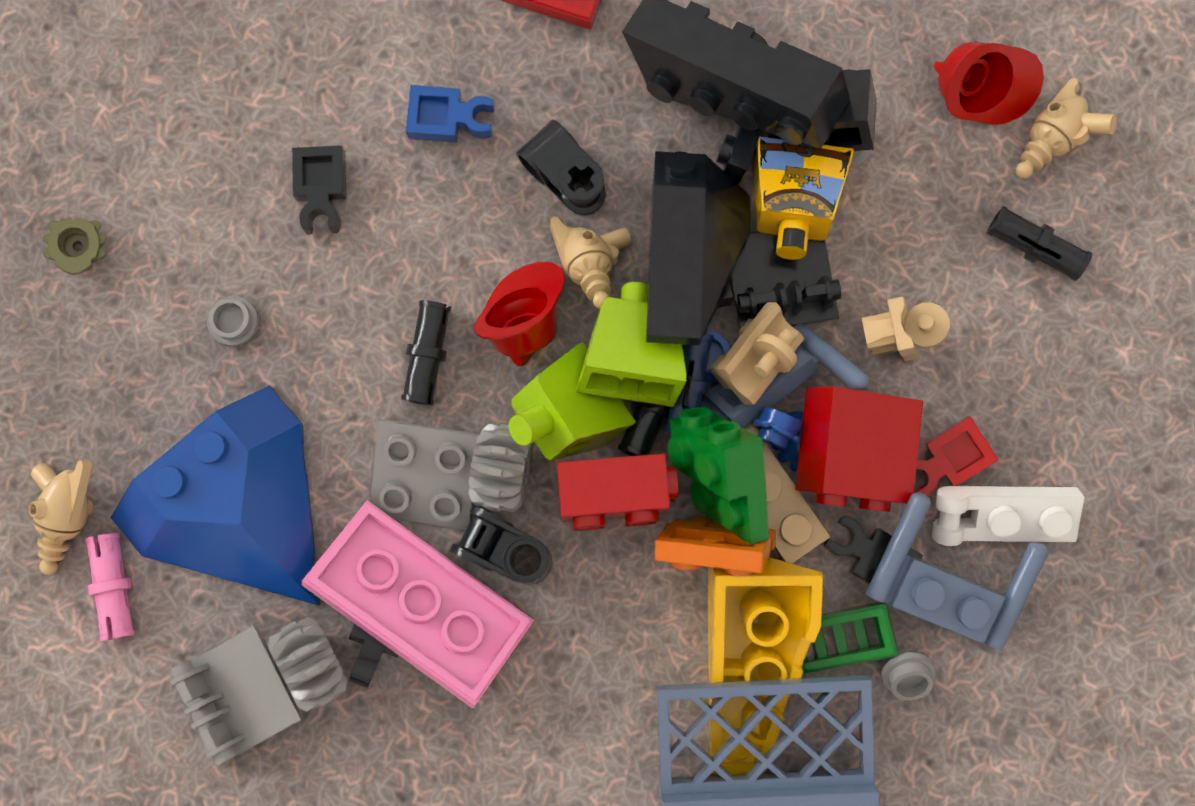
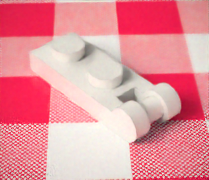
M944 486L937 490L936 508L940 510V515L933 522L931 536L936 543L944 546H957L963 541L1076 542L1085 497L1078 487ZM967 510H972L970 518H961V514Z

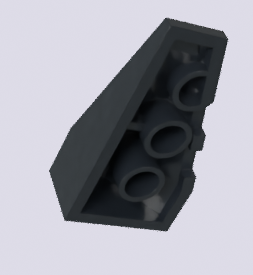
M655 151L651 193L646 342L700 345L719 304L723 288L728 278H731L742 247H745L750 236V195L723 172L706 154L682 151Z

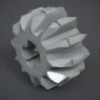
M487 424L478 435L476 447L473 449V459L470 465L471 471L468 481L470 486L468 494L471 502L489 511L500 513L503 511L516 512L525 499L534 454L532 452L534 442L526 446L519 445L511 437L508 424Z
M310 617L298 622L293 621L280 628L281 631L269 637L268 649L299 709L308 712L317 707L322 708L335 701L337 696L346 691L347 679L317 621Z

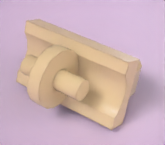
M903 296L887 300L890 312L862 318L867 347L869 350H872L873 356L899 352L904 362L920 359L916 345L922 348L935 347L941 344L950 332L949 316L940 305L932 302L920 303L909 311Z
M767 302L754 319H748L741 327L738 340L726 355H719L710 367L711 373L724 388L732 389L744 405H755L779 372H790L797 363L795 350L804 340V337L785 320L782 315V309L777 302Z

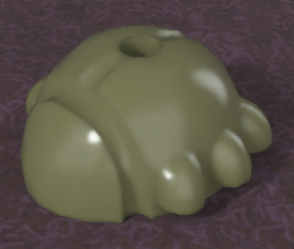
M66 218L61 221L52 220L48 224L50 233L42 237L43 242L48 246L43 251V256L54 260L55 265L68 274H81L94 266V262L104 258L106 255V251L101 247L106 242V236L98 233L101 225L96 220L89 222L80 218L74 220ZM77 244L83 245L80 251H75Z

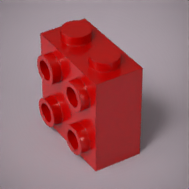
M836 386L806 387L795 490L815 493L814 503L846 507L847 497L860 498L859 509L890 512L891 502L907 504L914 493L923 400Z
M665 454L557 463L561 518L563 523L573 522L574 531L604 529L605 519L624 517L625 527L653 525L659 521L658 515L665 514L668 511L670 502H675V498H678L676 466L666 467Z

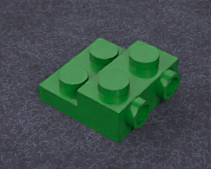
M705 407L685 409L680 412V417L670 419L671 439L668 442L669 457L677 470L694 479L690 487V493L696 509L750 545L769 539L763 439L741 428L738 423L730 422L712 413L709 408Z

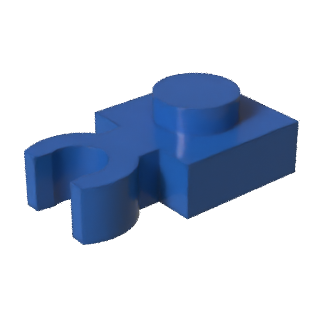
M410 85L406 125L408 139L457 142L458 129H466L476 138L485 139L492 137L491 124L478 123L474 118L480 112H494V101L486 96H477L470 99L467 103L461 102L462 96L459 88Z

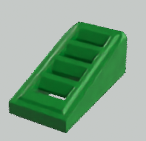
M874 602L822 614L821 628L814 643L818 658L808 660L806 655L802 670L803 674L898 656V647L887 603ZM873 617L880 644L870 646L863 619ZM853 622L859 649L849 651L843 623ZM832 626L838 650L837 654H828L822 627Z

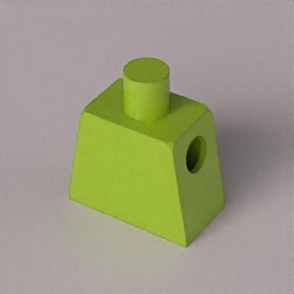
M642 282L626 283L621 288V299L613 297L603 299L592 331L576 392L674 407L686 383L687 374L682 344L646 342L647 284Z
M584 342L577 344L542 371L511 399L512 407L517 414L509 420L508 427L511 437L522 446L535 442L544 457L550 461L603 448L636 423L621 399L576 392L588 349Z

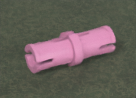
M120 533L98 535V538L96 536L85 538L93 583L88 585L89 596H95L100 642L135 635L127 591L132 589L131 578H125Z

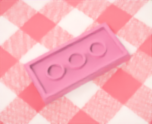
M368 500L302 580L303 587L472 709L534 622V619Z

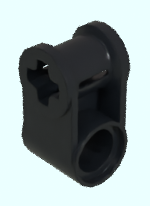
M552 119L516 152L518 159L527 171L539 183L546 186L573 213L583 216L591 215L600 210L604 204L606 191L602 169L556 120ZM579 182L581 185L586 186L591 182L592 189L587 192L583 188H578L575 191L574 184Z
M476 505L472 506L470 513L473 517L459 544H453L450 552L488 571L493 570L513 581L526 585L537 584L548 576L553 563L552 555L547 546L536 538L514 528V525ZM531 546L538 549L541 555V564L535 573L523 576L515 568V556L519 550Z

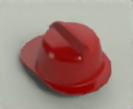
M977 41L963 43L956 47L946 57L944 62L935 61L933 66L934 70L939 74V91L945 99L946 107L952 116L961 120L993 125L1007 124L1023 116L1034 105L1041 93L1044 81L1043 65L1036 54L1023 48L999 43H982Z
M537 262L525 265L511 272L494 289L483 312L477 318L474 324L476 335L483 339H490L496 350L505 356H510L517 366H525L535 352L546 347L556 336L558 327L555 305L565 282L562 268L553 262Z

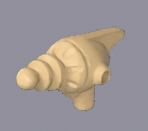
M1070 79L1034 120L1030 129L1031 142L1026 144L1025 151L1020 156L1022 162L1016 167L1017 176L1020 178L1030 177L1033 170H1041L1043 165L1050 163L1052 157L1063 156L1074 149L1076 145L1085 143L1089 139V133L1112 135L1117 125L1116 115L1088 113L1087 100L1077 95L1080 88L1078 79Z
M552 217L550 219V229L566 274L576 285L581 286L587 298L593 301L596 308L600 309L603 299L610 297L611 281L609 275L613 268L612 265L618 262L619 250L631 246V236L628 230L623 227L599 236L584 227H568L558 217Z
M79 460L74 471L65 470L58 475L47 463L36 465L31 471V477L42 490L38 499L30 504L29 514L33 517L35 529L43 536L37 542V545L41 548L38 550L37 555L43 559L39 564V570L45 575H51L57 571V561L64 559V551L69 550L70 543L67 540L81 533L82 528H84L87 522V516L92 514L94 510L93 502L88 500L86 495L92 470V462L90 460Z

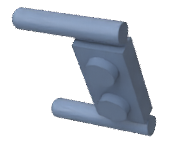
M798 324L794 328L802 334L804 340L795 350L797 363L790 372H779L755 405H744L732 389L724 388L719 383L709 392L705 393L707 399L701 402V407L709 408L712 413L730 422L738 423L741 428H744L761 415L764 407L771 408L818 372L816 366L822 364L854 390L864 391L868 387L870 379L864 371L806 325Z
M920 492L913 493L865 594L879 602L890 604L896 609L1002 651L1048 556V549L1038 542L1028 545L1005 595L996 590L908 554L931 505V500L927 495Z

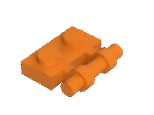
M694 516L691 521L673 519L672 523L666 524L655 540V561L671 562V566L681 570H695L702 566L723 568L726 574L732 576H749L755 572L762 573L770 556V550L774 551L776 530L768 529L769 539L750 545L720 524L711 523L709 517Z

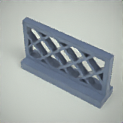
M868 675L656 685L661 806H880L879 790L875 785L872 679ZM858 691L859 708L844 724L825 708L838 692ZM809 693L822 694L817 699H815ZM785 694H799L811 706L790 727L771 709ZM769 695V697L764 702H762L757 697ZM745 696L757 709L737 730L718 711L731 697ZM703 698L716 699L710 705ZM692 699L704 712L684 732L669 719L668 700ZM818 713L838 729L819 751L815 750L799 735ZM765 715L785 732L766 754L746 738L749 732ZM711 718L732 735L713 756L693 740ZM858 725L860 739L852 733ZM670 731L679 738L671 747ZM848 738L860 749V769L838 770L827 758ZM794 740L812 758L799 772L785 773L773 761ZM739 743L759 759L746 775H732L720 764ZM685 746H688L706 763L694 777L672 778L671 761ZM822 765L827 771L816 770ZM767 768L773 772L762 774ZM713 771H716L720 776H709V775H710Z

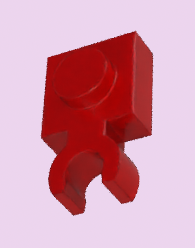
M967 416L924 443L932 456L926 460L917 458L916 469H921L925 472L926 482L923 486L917 488L914 493L920 492L927 496L931 495L937 488L939 479L943 476H946L951 486H957L999 460L970 416Z

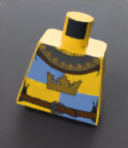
M759 136L752 167L756 229L761 233L778 235L776 254L790 260L802 259L807 254L808 239L817 241L827 239L852 161L854 149L823 145L820 149L804 143L794 145L783 139Z

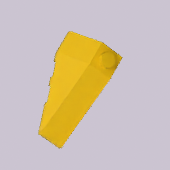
M770 557L762 573L755 572L749 576H732L726 574L723 568L708 567L709 683L800 679L803 674L802 665L811 642L815 643L821 628L823 574L816 570ZM785 694L771 709L783 721V713L791 694ZM769 695L757 697L762 702H764L769 697ZM745 696L731 697L718 712L738 730L755 712L757 707ZM709 698V704L711 705L716 698ZM765 715L749 732L746 738L766 754L775 744L781 729ZM713 718L709 721L711 756L732 736ZM739 743L720 764L732 775L747 774L759 759ZM716 771L711 773V775H719Z

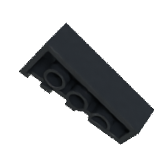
M642 0L622 33L647 84V90L653 97L665 103L675 101L690 106L704 116H713L715 114L733 120L736 124L747 130H756L758 128L776 134L790 144L800 145L804 143L816 148H822L850 101L842 67L783 41H780L776 48L768 46L765 39L756 33L754 28L737 21L733 29H730L708 18L710 9L693 1L689 3L687 8H683L668 0Z

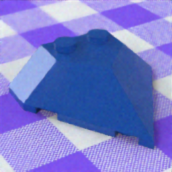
M271 386L254 392L211 414L132 480L110 517L143 557L320 605V598L302 586V580L315 565L308 474L305 471L303 450V424Z

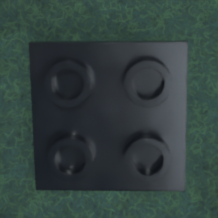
M761 232L750 233L745 247H742L736 260V266L731 276L739 329L748 319H754L767 302H777L782 309V315L791 326L839 319L836 300L841 299V286L838 279L832 280L825 240L808 239L806 256L802 259L790 260L776 254L778 235Z

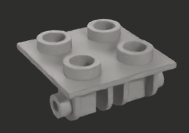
M378 419L370 502L396 520L466 530L471 521L470 509L473 505L468 494L470 487L468 484L471 471L470 465L473 459V449L476 447L479 434Z
M257 625L251 626L196 659L185 661L170 669L173 680L169 683L171 687L176 686L184 704L187 706V709L184 710L185 715L191 714L195 722L190 726L192 730L198 728L199 735L208 751L205 756L207 759L212 757L216 767L303 719Z

